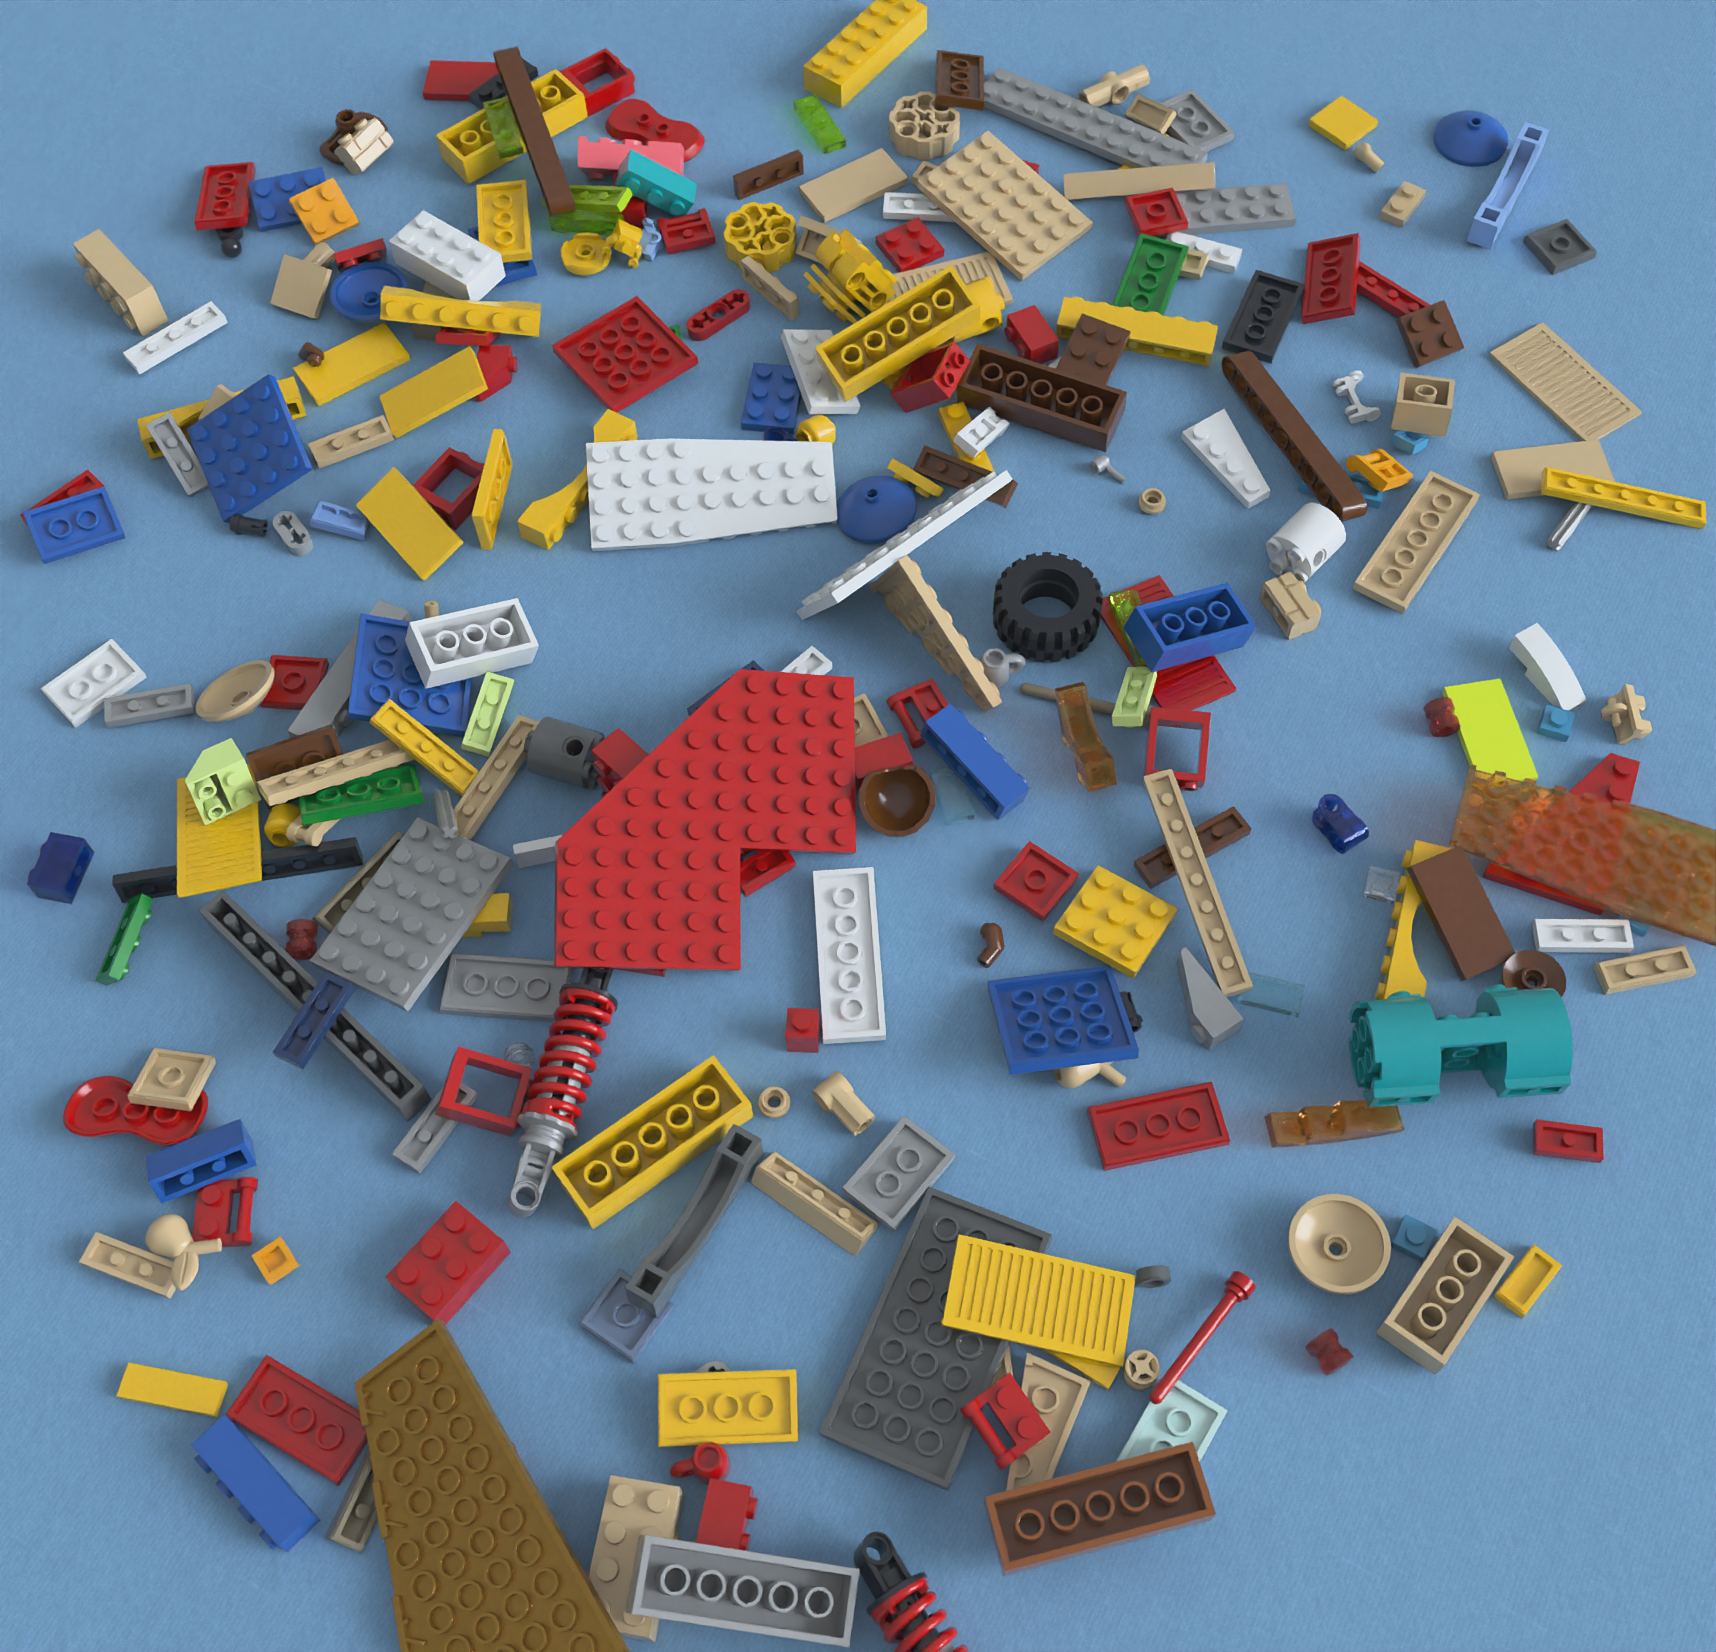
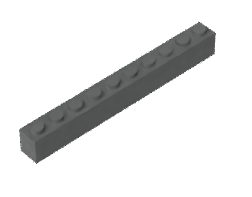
M222 890L199 909V912L208 925L298 1013L318 982ZM343 1008L323 1039L408 1122L432 1100L424 1085Z

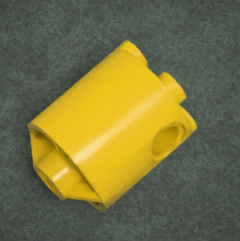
M989 276L965 284L980 305L981 320L950 338L946 343H958L1003 326L1001 310L1005 309L1004 300L1000 294L996 295Z

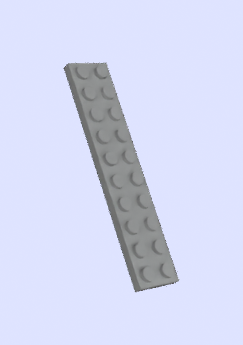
M998 68L984 83V108L1131 168L1205 163L1207 161L1208 152L1004 69Z

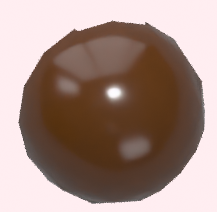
M901 765L871 771L865 776L859 789V807L864 820L875 831L886 836L905 837L918 832L928 822L935 807L936 791L931 778L917 765Z

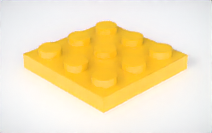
M1098 865L1056 923L1052 934L1134 979L1176 916L1178 908Z

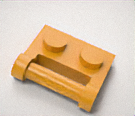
M1383 449L1372 450L1370 454L1363 456L1352 455L1346 461V467L1349 471H1358L1369 480L1368 483L1371 487L1379 491H1386L1406 485L1414 476Z

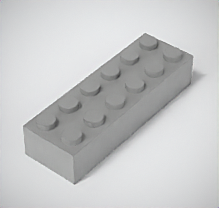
M639 1535L625 1613L849 1647L860 1569L650 1535Z

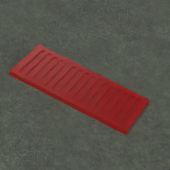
M1160 575L1103 598L1101 618L1133 667L1148 666L1123 627L1135 606L1174 597ZM1212 655L1157 671L1152 697L1160 708L1192 711L1236 692L1237 688L1216 657Z

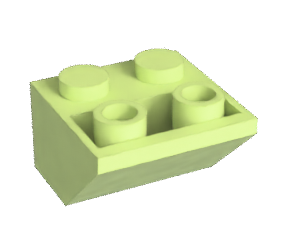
M232 738L203 750L185 779V783L205 825L261 800L245 759Z

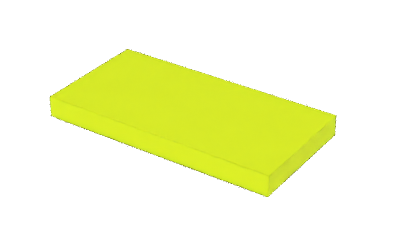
M1501 678L1444 687L1442 693L1478 791L1536 782L1538 774Z

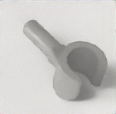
M1101 454L1091 460L1093 463L1090 464V469L1094 474L1097 475L1105 471L1121 483L1126 481V477L1110 466V461L1106 455Z

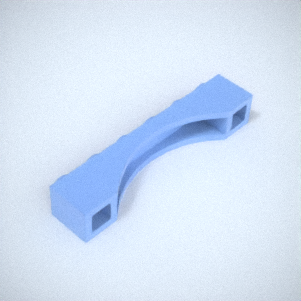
M1525 122L1498 180L1474 217L1466 240L1467 242L1491 249L1541 154L1549 132L1548 129Z

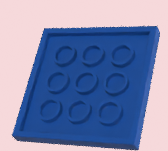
M270 374L187 428L223 522L230 523L233 515L237 516L239 513L244 515L313 470L276 377Z
M361 613L347 718L370 722V719L391 699L430 732L464 737L467 730L472 678L425 689L405 642L410 622Z
M1111 966L988 981V992L1010 1075L1138 1058L1139 1048Z

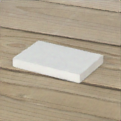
M111 639L43 686L41 690L67 720L77 728L104 708V698L123 695L147 677L138 665Z

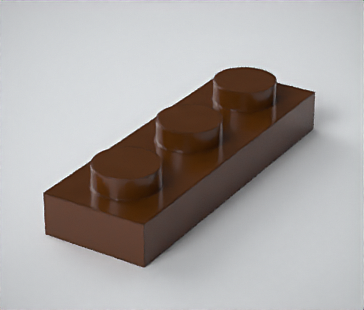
M798 149L733 175L734 194L737 199L742 200L803 175L802 153Z

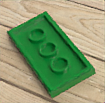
M1140 233L1112 306H1128L1137 311H1154L1164 315L1186 259L1189 246Z
M414 764L383 769L369 776H361L346 781L341 785L330 786L313 794L297 797L303 825L424 803Z

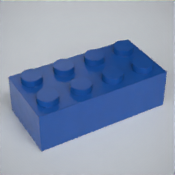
M1224 583L1135 606L1123 628L1149 670L1155 672L1241 648L1257 626L1230 585Z

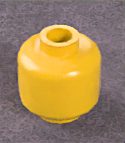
M817 414L799 423L796 441L831 442L833 445L836 437L835 425L824 415Z
M283 803L271 809L264 825V833L272 844L286 848L299 843L288 840L286 833L288 826L301 815L300 808L294 804Z

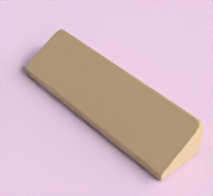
M775 1151L755 1169L751 1180L752 1185L853 1256H856L862 1250L879 1226V1223Z

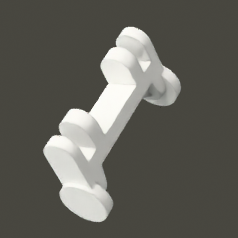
M1354 371L1346 377L1336 379L1332 383L1334 389H1336L1337 396L1347 395L1351 402V406L1345 409L1351 424L1364 420L1374 421L1381 415L1379 408L1361 405L1355 393L1356 385L1364 377L1361 371Z

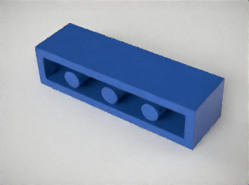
M949 704L925 722L920 733L922 739L997 820L1023 802L1030 789L1024 777L1016 773L1007 764L1005 757L991 747L984 734L977 731L968 722L966 715L962 711Z
M225 1414L191 1444L198 1453L194 1458L198 1465L208 1474L212 1470L220 1478L215 1483L217 1487L229 1499L234 1495L239 1500L241 1505L237 1510L250 1524L255 1520L264 1529L259 1533L260 1537L273 1550L278 1546L288 1552L320 1521L319 1517L241 1428Z

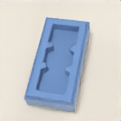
M318 500L310 519L311 527L364 541L371 522L360 511Z

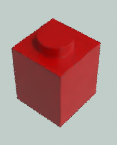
M787 1008L785 1033L787 1052L818 1053L820 1037L819 1009Z

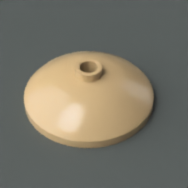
M265 660L249 661L232 668L218 677L204 690L196 703V713L202 720L209 722L234 720L252 713L264 700L273 684L274 668Z
M1326 1194L1311 1199L1297 1211L1288 1231V1249L1295 1267L1308 1282L1326 1292L1354 1294L1366 1290L1379 1280L1390 1260L1391 1243L1384 1222L1370 1206L1351 1196ZM1329 1247H1337L1340 1251V1254H1332L1329 1250Z

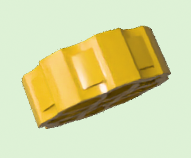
M751 202L744 204L741 209L727 216L725 231L723 232L725 253L728 260L735 262L740 270L741 260L748 255L754 261L761 263L768 273L779 270L780 266L791 262L795 257L797 243L796 222L793 215L786 213L782 206L771 202L767 204Z

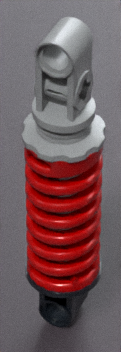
M583 968L579 983H566L560 988V1006L554 1012L555 1022L549 1027L550 1037L544 1042L545 1053L538 1060L540 1068L533 1075L535 1084L528 1091L530 1100L524 1104L522 1112L517 1119V1122L525 1129V1132L518 1142V1146L523 1151L514 1175L515 1180L508 1199V1208L518 1218H527L536 1211L544 1187L547 1185L554 1160L562 1158L564 1141L577 1138V1125L573 1120H578L582 1117V1110L575 1104H583L587 1101V1094L581 1089L592 1085V1079L586 1073H592L597 1069V1064L592 1058L600 1056L602 1048L596 1042H602L606 1039L607 1034L602 1027H607L611 1024L612 1015L618 1007L616 998L606 992L614 968ZM520 1193L530 1195L533 1204L529 1206L520 1205L516 1200V1195Z
M881 1532L869 1533L855 1550L853 1560L855 1567L860 1569L859 1572L875 1598V1601L866 1609V1612L876 1624L880 1625L887 1643H899L894 1652H968L966 1645L961 1644L954 1648L950 1642L957 1636L955 1627L951 1626L940 1633L936 1629V1626L947 1617L944 1609H939L930 1615L926 1612L925 1608L936 1600V1594L933 1591H927L929 1587L925 1572L911 1576L890 1538ZM870 1547L877 1550L880 1560L870 1558L866 1548Z

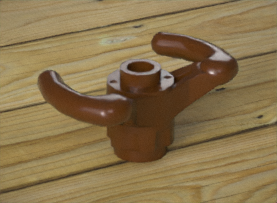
M350 109L342 110L337 114L335 120L337 129L322 143L319 148L320 153L330 162L344 165V162L333 153L340 146L338 140L347 133L352 135L356 131L354 126L364 118L367 121L374 118L378 119L385 128L384 130L388 132L387 126L380 118L370 113H355Z

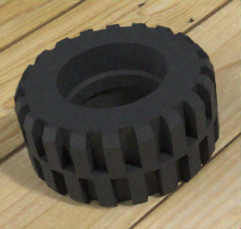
M1043 552L1039 556H1036V553L1027 555L1025 560L1021 558L1012 563V568L1007 567L1001 573V578L997 580L995 586L993 625L997 630V636L1003 643L1007 641L1006 647L1012 652L1017 650L1020 652L1019 655L1025 659L1029 657L1035 658V662L1044 663V660H1051L1052 663L1060 662L1062 657L1066 659L1075 657L1076 651L1083 652L1097 635L1103 603V593L1100 591L1101 585L1098 579L1093 578L1094 573L1088 567L1083 568L1080 561L1075 558L1073 560L1067 559V555L1061 553L1058 556L1051 555V552ZM1052 597L1067 604L1071 611L1061 617L1043 618L1030 613L1023 605L1034 598Z

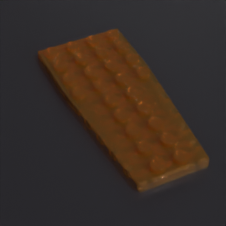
M1476 765L1470 766L1466 773L1449 841L1450 846L1458 847L1462 845L1467 853L1602 908L1716 947L1715 829L1653 809L1617 800L1607 803L1599 801L1597 795L1584 792L1582 796L1567 793V788L1555 785L1551 789L1536 785V780L1525 778L1524 781L1506 778V773L1495 771L1494 774L1476 770Z

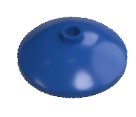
M1464 110L1451 113L1442 118L1435 127L1433 141L1436 149L1446 159L1463 166L1480 167L1492 164L1504 155L1508 146V135L1504 127L1492 116L1479 111Z
M365 262L348 268L337 277L331 288V300L335 310L348 320L360 323L382 321L380 319V305L383 287L408 289V284L404 274L396 267L383 262Z
M872 476L855 482L841 494L836 504L837 523L842 532L849 538L863 543L884 542L903 532L914 520L917 510L916 499L912 489L905 482L890 476Z

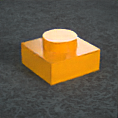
M281 1236L251 1255L270 1285L300 1266Z

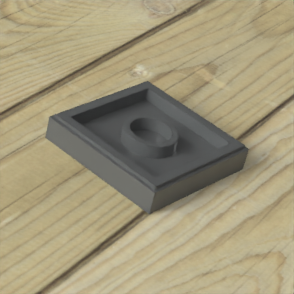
M1568 219L1525 235L1523 243L1552 275L1594 259L1597 253Z

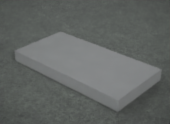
M451 953L439 1010L441 1014L555 1022L554 1012L560 1006L559 991L562 985L571 983L573 968L554 967V960Z

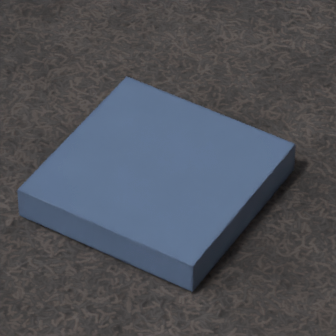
M619 1268L581 1319L579 1325L629 1361L635 1363L674 1309V1306L668 1301L658 1317L655 1318L629 1303L625 1286L632 1276Z

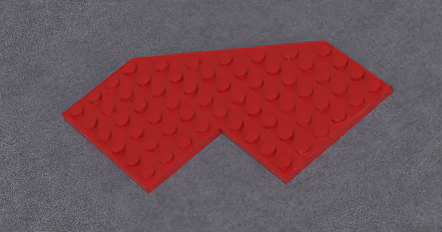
M739 669L555 842L554 967L741 970L740 850L831 854L856 853L854 677Z

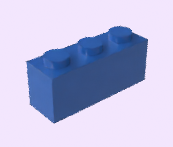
M241 1119L146 1156L148 1182L161 1204L257 1165L253 1141Z

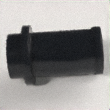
M241 513L237 514V516L233 515L230 519V530L235 532L236 535L245 533L265 537L267 530L256 528V526L268 527L266 519L244 517Z
M1127 991L1120 992L1133 1033L1142 1028L1141 1023L1143 1019L1136 1012L1131 993H1127Z

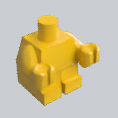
M618 219L612 234L607 237L604 245H602L601 253L603 255L606 253L608 257L611 255V247H613L615 250L629 255L628 266L631 267L632 265L634 269L637 268L638 260L642 254L641 245L639 244L642 237V229Z

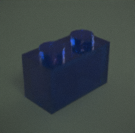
M50 832L47 841L41 846L40 856L35 867L28 875L27 885L38 898L72 904L95 853L84 838Z

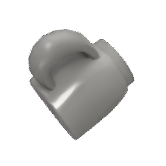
M996 648L987 650L980 659L984 667V674L989 682L994 683L998 689L1008 682L1009 674L1021 671L1026 664L1023 656L1019 654L1005 655L1002 650Z

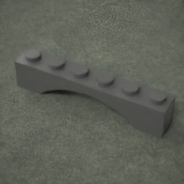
M735 1124L732 1125L716 1149L712 1161L686 1209L662 1242L643 1259L625 1286L629 1303L655 1318L658 1317L762 1157L761 1138Z

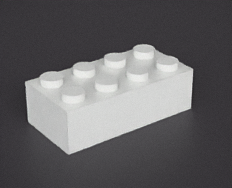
M424 210L389 240L394 261L397 265L460 300L479 301L505 277L500 253Z
M518 598L410 622L405 637L406 645L425 689L485 675L487 671L493 673L530 664L533 662L539 647Z

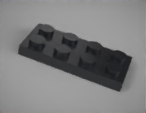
M1255 270L1223 340L1222 349L1234 353L1250 350L1258 360L1271 364L1301 298L1305 284Z

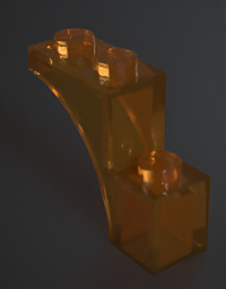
M1083 682L1055 688L1063 743L1074 753L1078 781L1089 792L1117 785L1113 757L1108 752L1098 732L1091 711L1086 685Z

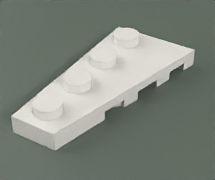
M1225 409L1182 432V441L1247 509L1269 498L1271 490Z

